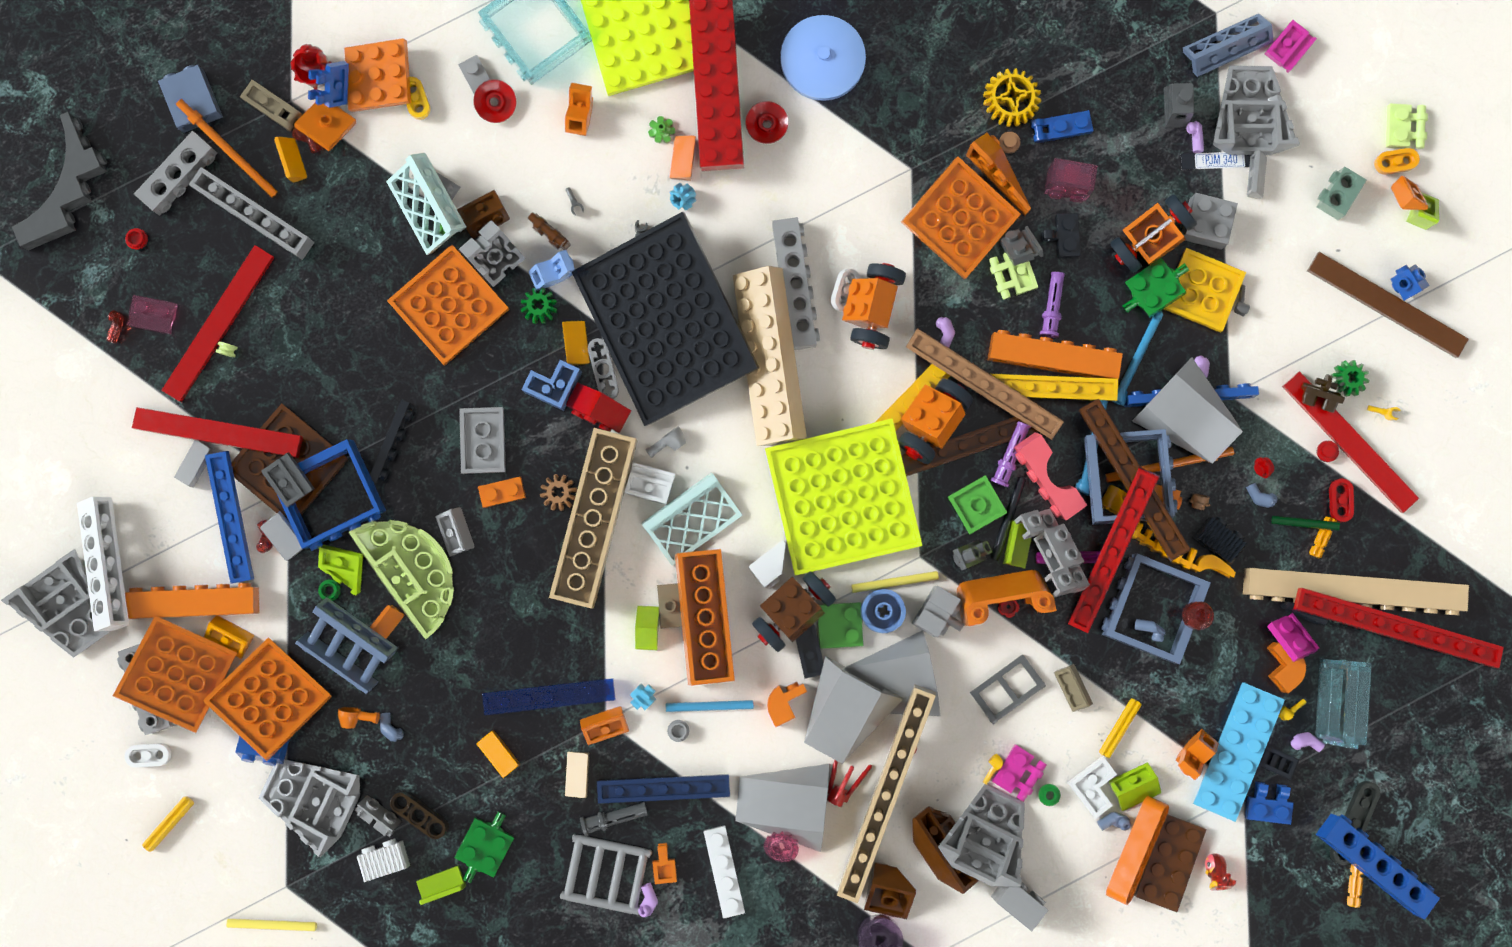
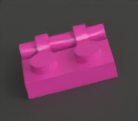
M1014 744L1005 758L1003 766L993 777L992 782L1009 793H1012L1015 787L1021 789L1017 798L1024 802L1027 796L1031 795L1034 791L1032 788L1038 778L1041 779L1044 775L1043 771L1047 764L1039 760L1036 767L1032 766L1030 763L1034 756ZM1027 770L1031 772V775L1026 783L1023 784L1019 780Z

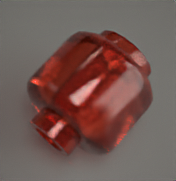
M1191 602L1183 609L1182 619L1188 628L1204 630L1213 623L1214 612L1211 606L1205 602Z

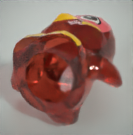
M1218 853L1208 855L1205 860V874L1211 878L1210 890H1228L1235 886L1236 880L1230 878L1231 874H1227L1225 858Z

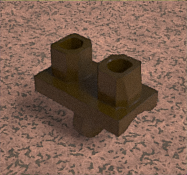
M1326 374L1324 379L1316 378L1315 384L1321 385V387L1303 382L1301 389L1304 391L1301 400L1303 404L1314 406L1319 396L1324 398L1321 408L1334 413L1338 403L1343 404L1345 400L1341 393L1329 390L1330 388L1334 390L1338 388V384L1332 382V375Z

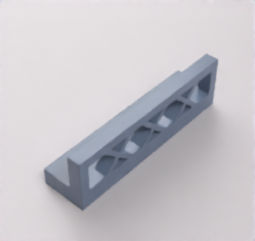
M1258 13L1183 47V53L1192 61L1193 73L1198 77L1273 43L1272 24ZM1257 22L1259 23V25H1257V26H1250V25L1255 24V23H1257ZM1235 32H1241L1240 34H1237V35H1231L1232 33H1235ZM1215 41H1222L1218 44L1213 43ZM1197 49H1198V50H1202V51H1200V52H1198V53H1195V54L1193 53V51H1195V50H1197Z

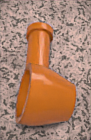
M341 707L338 709L340 725L346 729L355 728L358 720L377 724L380 719V714L377 712H363L355 707Z

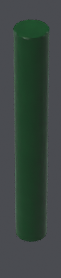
M1272 516L1271 524L1337 531L1340 528V522L1282 516Z

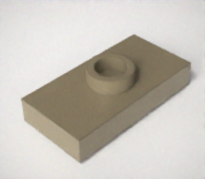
M678 583L657 585L661 629L682 627Z
M1074 664L1054 672L1072 712L1093 704Z

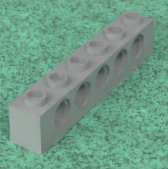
M200 167L189 183L193 189L301 260L304 259L314 244L309 237L202 167Z
M798 217L772 221L775 249L778 267L783 268L794 350L814 348L817 345L816 341H820L819 329H814L813 320H817L815 307H811L810 299H814L812 286H808L807 278H811L809 265H805L804 257H807V247L801 241V236H804L803 223H799ZM791 237L796 240V244L794 246H787L784 240ZM795 258L799 261V265L793 268L787 264V261ZM798 279L802 282V286L795 289L790 285V282ZM797 300H802L806 306L804 309L798 310L794 307L793 303ZM800 321H805L809 328L805 331H800L796 325Z

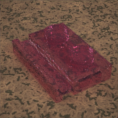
M133 295L129 311L130 317L126 325L171 335V328L174 324L178 304Z

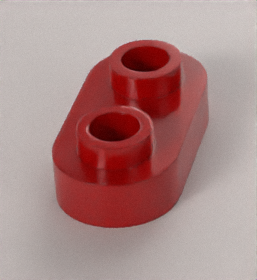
M1343 478L1334 480L1329 487L1330 515L1337 522L1349 521L1354 515L1353 485L1349 480ZM1338 486H1341L1343 489L1341 494L1337 492ZM1338 508L1343 509L1342 515L1338 514Z

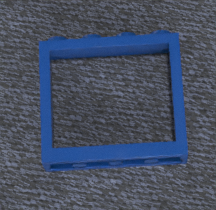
M346 439L297 464L306 474L349 453L374 508L311 538L296 503L286 508L279 498L302 549L310 548L311 551L323 546L322 542L328 539L330 541L342 537V532L346 530L352 531L361 527V523L367 520L369 522L381 518L380 514L386 512L354 440Z

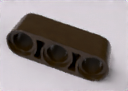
M401 791L391 798L390 806L392 810L428 837L439 839L448 832V821L410 792ZM399 796L406 799L407 805L405 808L398 805L397 799ZM417 809L424 812V820L421 821L415 817ZM438 822L442 825V832L440 834L433 831V823Z

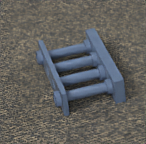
M326 597L315 606L312 612L319 617L312 633H305L295 644L353 684L357 689L367 694L378 683L372 677L380 661L385 663L390 659L398 647ZM327 623L337 630L329 646L318 639ZM344 636L355 642L347 659L336 652ZM362 649L373 655L365 671L354 664Z

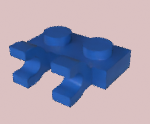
M345 61L326 64L324 71L319 69L309 70V79H316L318 85L325 83V91L308 90V99H316L315 104H324L329 108L346 105L349 64Z
M1255 781L1254 797L1247 796L1245 818L1291 825L1293 802L1287 801L1291 788L1287 787V785L1277 784L1276 799H1268L1265 797L1267 796L1269 785L1264 782Z

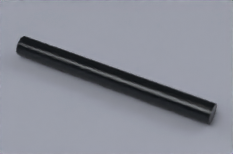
M1018 477L1007 513L1005 514L991 555L993 560L999 561L1027 480L1025 478Z

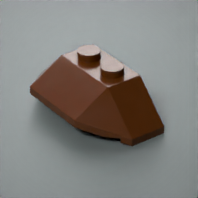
M928 806L912 819L913 843L936 878L964 894L979 880L951 867L938 848L955 825V821L951 815Z

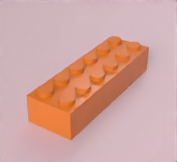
M721 549L675 554L688 685L735 681Z

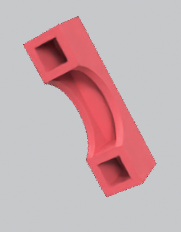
M1034 432L1014 447L1017 452L1015 457L1021 465L1025 464L1029 470L1027 472L1028 477L1033 483L1037 482L1040 487L1038 492L1044 500L1048 499L1052 505L1050 509L1056 518L1060 517L1068 520L1087 506L1075 487L1070 485L1059 487L1050 481L1047 474V463L1053 452L1041 434Z

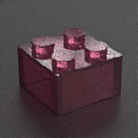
M1055 158L1047 170L1044 194H1049V197L1054 199L1067 197L1073 202L1086 201L1094 191L1098 165Z

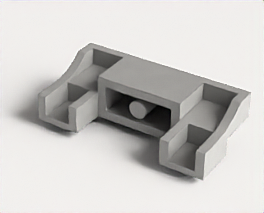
M1051 509L1040 512L1034 510L1021 514L1014 520L1016 524L1023 523L1027 532L1022 535L1024 539L1037 536L1034 538V541L1051 572L1044 579L1046 582L1052 580L1057 589L1052 594L1054 598L1068 593L1083 591L1090 585L1080 567L1084 563L1081 553L1078 551L1065 524L1058 525Z

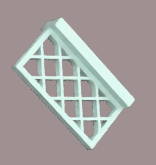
M419 153L408 156L405 159L407 163L386 182L426 255H429L456 232L464 230L466 225L426 153ZM409 169L413 172L414 179L409 178ZM398 179L403 180L402 190H399L395 183ZM409 182L414 184L413 194L408 193ZM420 187L425 194L424 198L419 196ZM408 197L413 199L412 209L407 204ZM419 201L424 202L423 212L418 211ZM430 205L435 212V216L429 215ZM418 216L423 217L422 227L417 223ZM429 219L434 221V231L428 230ZM440 223L446 232L444 235L439 233ZM428 234L433 236V244L431 246L427 241Z
M711 472L641 524L673 566L676 563L675 558L672 559L668 553L669 544L681 545V553L693 552L740 518L742 514ZM715 487L721 492L720 502L708 501L709 491ZM723 498H725L729 504L723 503ZM695 501L704 502L702 515L690 513L691 504ZM707 503L719 505L717 517L705 515ZM722 506H729L736 513L729 519L720 518ZM688 507L687 512H682L684 509ZM677 514L687 515L685 528L672 526L673 519ZM689 516L702 518L700 530L688 528ZM705 518L717 520L716 528L713 531H703ZM670 520V525H665ZM720 521H725L723 524L719 526ZM659 527L669 528L667 540L658 539L653 532ZM672 529L684 530L682 543L670 541ZM687 531L699 533L698 542L695 544L685 543ZM702 533L707 534L705 537L701 539ZM661 542H662V543H667V544H666V549H665L664 546L661 544ZM684 546H688L689 548L684 551Z

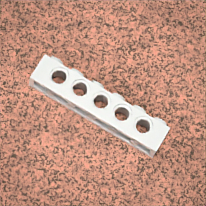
M90 497L77 503L93 627L94 631H114L128 626L129 619L112 497Z

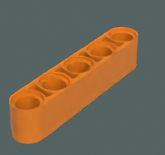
M1150 796L1144 799L1108 884L1106 896L1125 905L1131 902L1169 811L1168 804Z

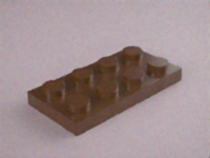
M1167 814L1134 896L1177 913L1207 829Z

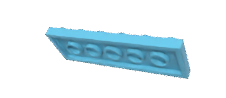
M1242 682L1219 738L1217 752L1210 760L1193 802L1194 805L1236 822L1285 699Z

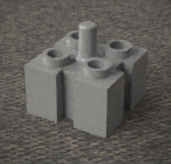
M490 221L479 231L481 236L476 241L471 238L459 250L494 287L506 276L503 272L508 267L513 270L525 257L510 242L501 229L493 221Z
M934 586L911 624L937 638L939 635L944 636L949 626L961 631L964 624L954 618L961 608V605H959L961 599L939 586Z

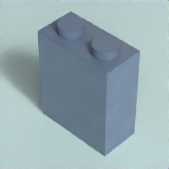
M189 65L183 71L176 74H167L164 76V79L158 81L175 125L181 132H188L198 126L196 124L193 125L187 119L188 116L176 106L180 99H183L193 110H197L203 116L202 119L206 123L223 117L205 71L199 65Z

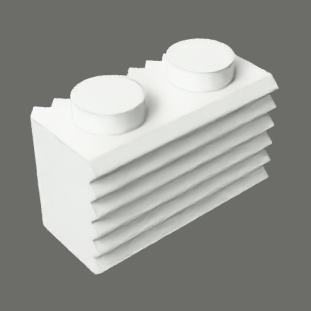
M391 839L383 842L384 847L375 849L373 845L362 849V854L358 855L357 859L364 882L406 869L410 866L403 840L396 842V839Z

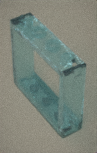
M494 0L478 12L481 18L479 23L486 32L490 30L493 34V37H491L492 41L498 48L502 46L506 52L504 56L511 65L514 63L518 67L517 74L523 81L527 79L530 85L592 41L591 34L565 0H551L578 36L529 70L490 18L514 0Z
M1320 659L1315 737L1323 739V743L1358 749L1359 745H1367L1372 663ZM1343 670H1347L1342 734L1340 733Z

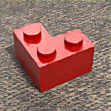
M578 382L566 403V406L572 409L571 414L585 419L594 425L598 422L600 424L598 428L609 432L613 430L617 433L621 432L632 411L602 392Z

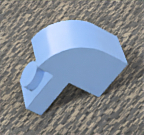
M567 250L558 252L552 259L535 264L528 272L538 291L541 288L551 287L573 276L572 271L575 268Z

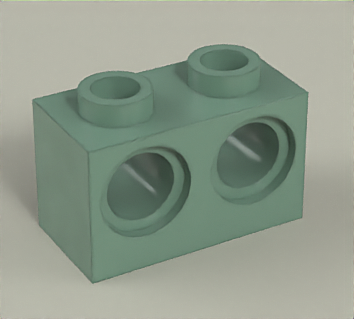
M1347 167L1333 172L1328 180L1331 183L1328 189L1324 188L1317 198L1320 202L1316 207L1336 220H1340L1346 215L1367 181ZM1342 179L1348 182V188L1342 185ZM1331 197H1334L1337 200V206L1331 203Z

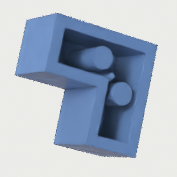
M560 360L551 379L531 370L522 391L564 411L582 371Z

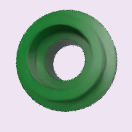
M325 580L320 584L318 593L323 600L327 597L334 601L340 596L341 588L336 581ZM330 586L334 590L331 595L327 593V588Z
M1045 784L1040 788L1038 797L1042 804L1054 806L1059 802L1061 794L1055 785ZM1047 792H1053L1052 799L1046 798Z

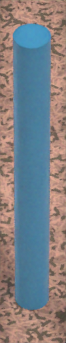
M753 700L666 703V712L754 709Z

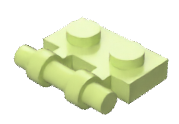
M1390 103L1387 106L1386 147L1405 149L1410 147V141H1416L1417 149L1425 148V140H1427L1425 123L1428 121L1426 105H1418L1417 113H1411L1412 105ZM1411 122H1416V132H1411Z
M1006 253L1003 254L1004 263L999 264L997 257L989 259L991 273L995 275L998 284L996 286L997 291L1001 293L1003 300L1011 297L1008 290L1014 287L1016 295L1038 288L1029 261L1014 266ZM1007 269L1011 277V281L1008 282L1005 281L1002 271Z

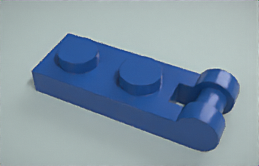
M1089 110L1031 121V127L1035 131L1033 136L1035 143L1093 132ZM1042 127H1047L1048 133H1043Z

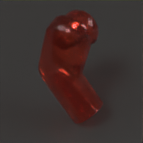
M298 129L293 130V138L308 143L311 153H317L322 150L318 143Z
M112 310L108 315V320L112 324L106 340L111 343H117L122 330L124 316L121 312Z
M267 520L257 524L262 533L259 543L256 545L260 553L270 551L273 546L260 529Z

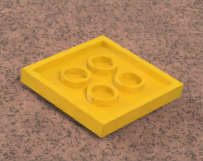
M1186 248L1178 264V267L1185 263L1190 270L1179 277L1180 284L1185 289L1186 294L1164 308V310L1221 333L1228 320L1246 272Z

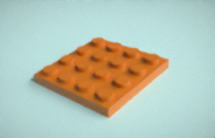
M956 157L903 218L901 223L963 279H966L1021 214L961 158Z
M453 245L449 246L387 300L444 366L509 310L506 304Z
M155 615L112 696L197 733L209 709L203 700L223 682L237 652Z
M268 637L203 702L260 756L268 761L332 696Z

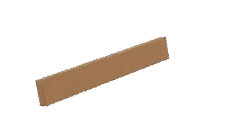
M919 328L916 329L907 343L906 348L1051 440L1064 423L1059 417Z

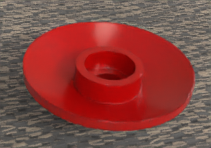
M496 79L488 80L476 89L473 98L474 108L477 114L485 121L500 123L509 119L514 113L516 96L513 89L507 83ZM491 98L497 99L498 104L496 106L491 105Z
M770 101L760 102L749 110L746 116V129L749 135L759 143H775L785 135L788 129V116L780 105ZM770 122L771 126L769 128H765L763 126V123Z

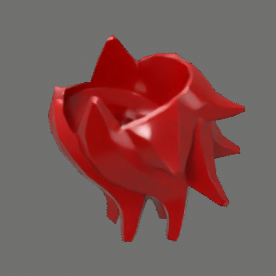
M304 44L294 52V58L290 62L291 70L295 73L294 80L306 83L314 88V90H318L316 79H309V70L319 69L324 71L326 64L332 62H328L327 56L319 47L312 46V44Z

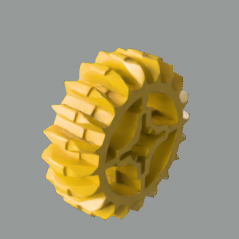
M1017 68L1014 69L1012 74L1009 69L1005 70L1004 75L998 72L997 78L991 77V83H987L985 87L987 91L984 92L983 97L987 99L984 100L983 104L989 106L986 110L987 113L993 112L992 120L997 117L1000 118L999 125L1004 120L1007 121V127H1010L1012 121L1016 127L1019 126L1020 121L1026 124L1028 118L1032 119L1034 117L1033 112H1037L1039 109L1037 104H1040L1041 99L1037 96L1041 94V90H1034L1038 86V82L1031 83L1033 77L1029 76L1026 78L1025 71L1021 75L1018 74ZM1006 84L1005 93L996 97V90L1001 85ZM1015 84L1021 86L1024 90L1018 89ZM1009 95H1012L1013 98H1016L1015 101H1013L1012 98H1008ZM1024 99H1028V106L1018 112L1019 103L1023 102ZM1000 106H1006L1009 109V112L1005 111Z

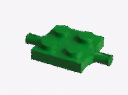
M1161 257L1125 282L1132 293L1133 299L1122 306L1127 313L1136 306H1139L1151 318L1186 294L1185 289L1180 284L1179 277L1190 271L1184 263L1173 270L1167 266Z
M500 811L497 812L493 822H485L477 817L473 820L454 857L469 867L463 880L466 881L469 874H471L467 881L471 883L476 872H483L494 878L515 837L500 827L506 817L504 813L499 821L498 819L502 813Z

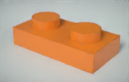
M521 477L478 486L483 508L526 498Z

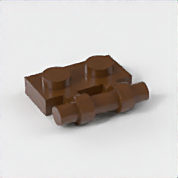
M534 212L529 215L528 219L533 223L532 228L540 236L545 234L549 239L548 242L557 250L559 248L567 250L571 246L570 242L561 232L548 224L542 216Z

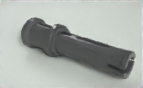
M645 802L605 814L604 812H598V815L588 818L580 817V822L586 837L589 833L599 830L604 832L609 826L648 816Z

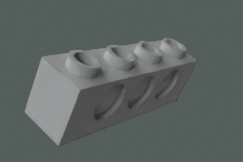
M192 131L141 185L134 195L160 216L170 209L171 203L176 197L184 194L186 187L200 167L204 168L214 161L217 152ZM192 155H196L195 161L189 163V158ZM177 171H181L180 177L174 179V174ZM166 186V192L160 195V189Z

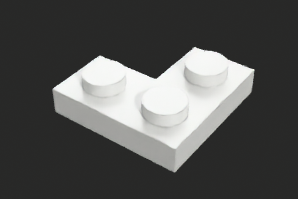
M1103 756L1067 782L1093 818L1096 819L1113 806L1100 787L1117 774Z

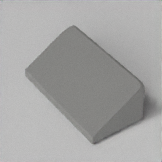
M1257 150L1250 156L1247 197L1263 198L1267 157L1261 150Z
M194 440L174 478L194 488L207 465L205 455L213 454L215 449Z
M460 507L450 509L435 516L449 557L474 548L472 537Z
M280 511L260 527L284 560H290L303 550L291 524Z

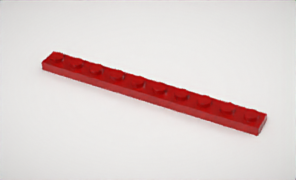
M1298 588L1294 610L1492 668L1500 667L1504 649L1502 646L1305 588Z

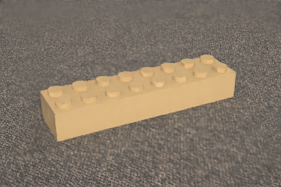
M766 266L733 275L739 325L760 368L747 375L756 445L773 446L807 439L783 268Z
M597 428L593 429L549 598L594 609L638 442L636 438Z

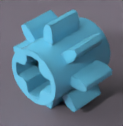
M680 182L673 186L674 189L669 192L671 194L670 201L678 210L683 207L686 211L697 201L695 199V190L688 183L683 186Z
M641 683L630 694L633 698L630 703L637 710L640 707L646 710L656 700L653 696L656 691L650 684L644 687Z

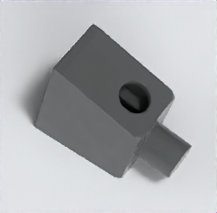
M1174 83L1164 87L1165 128L1187 127L1194 114V87L1192 83Z

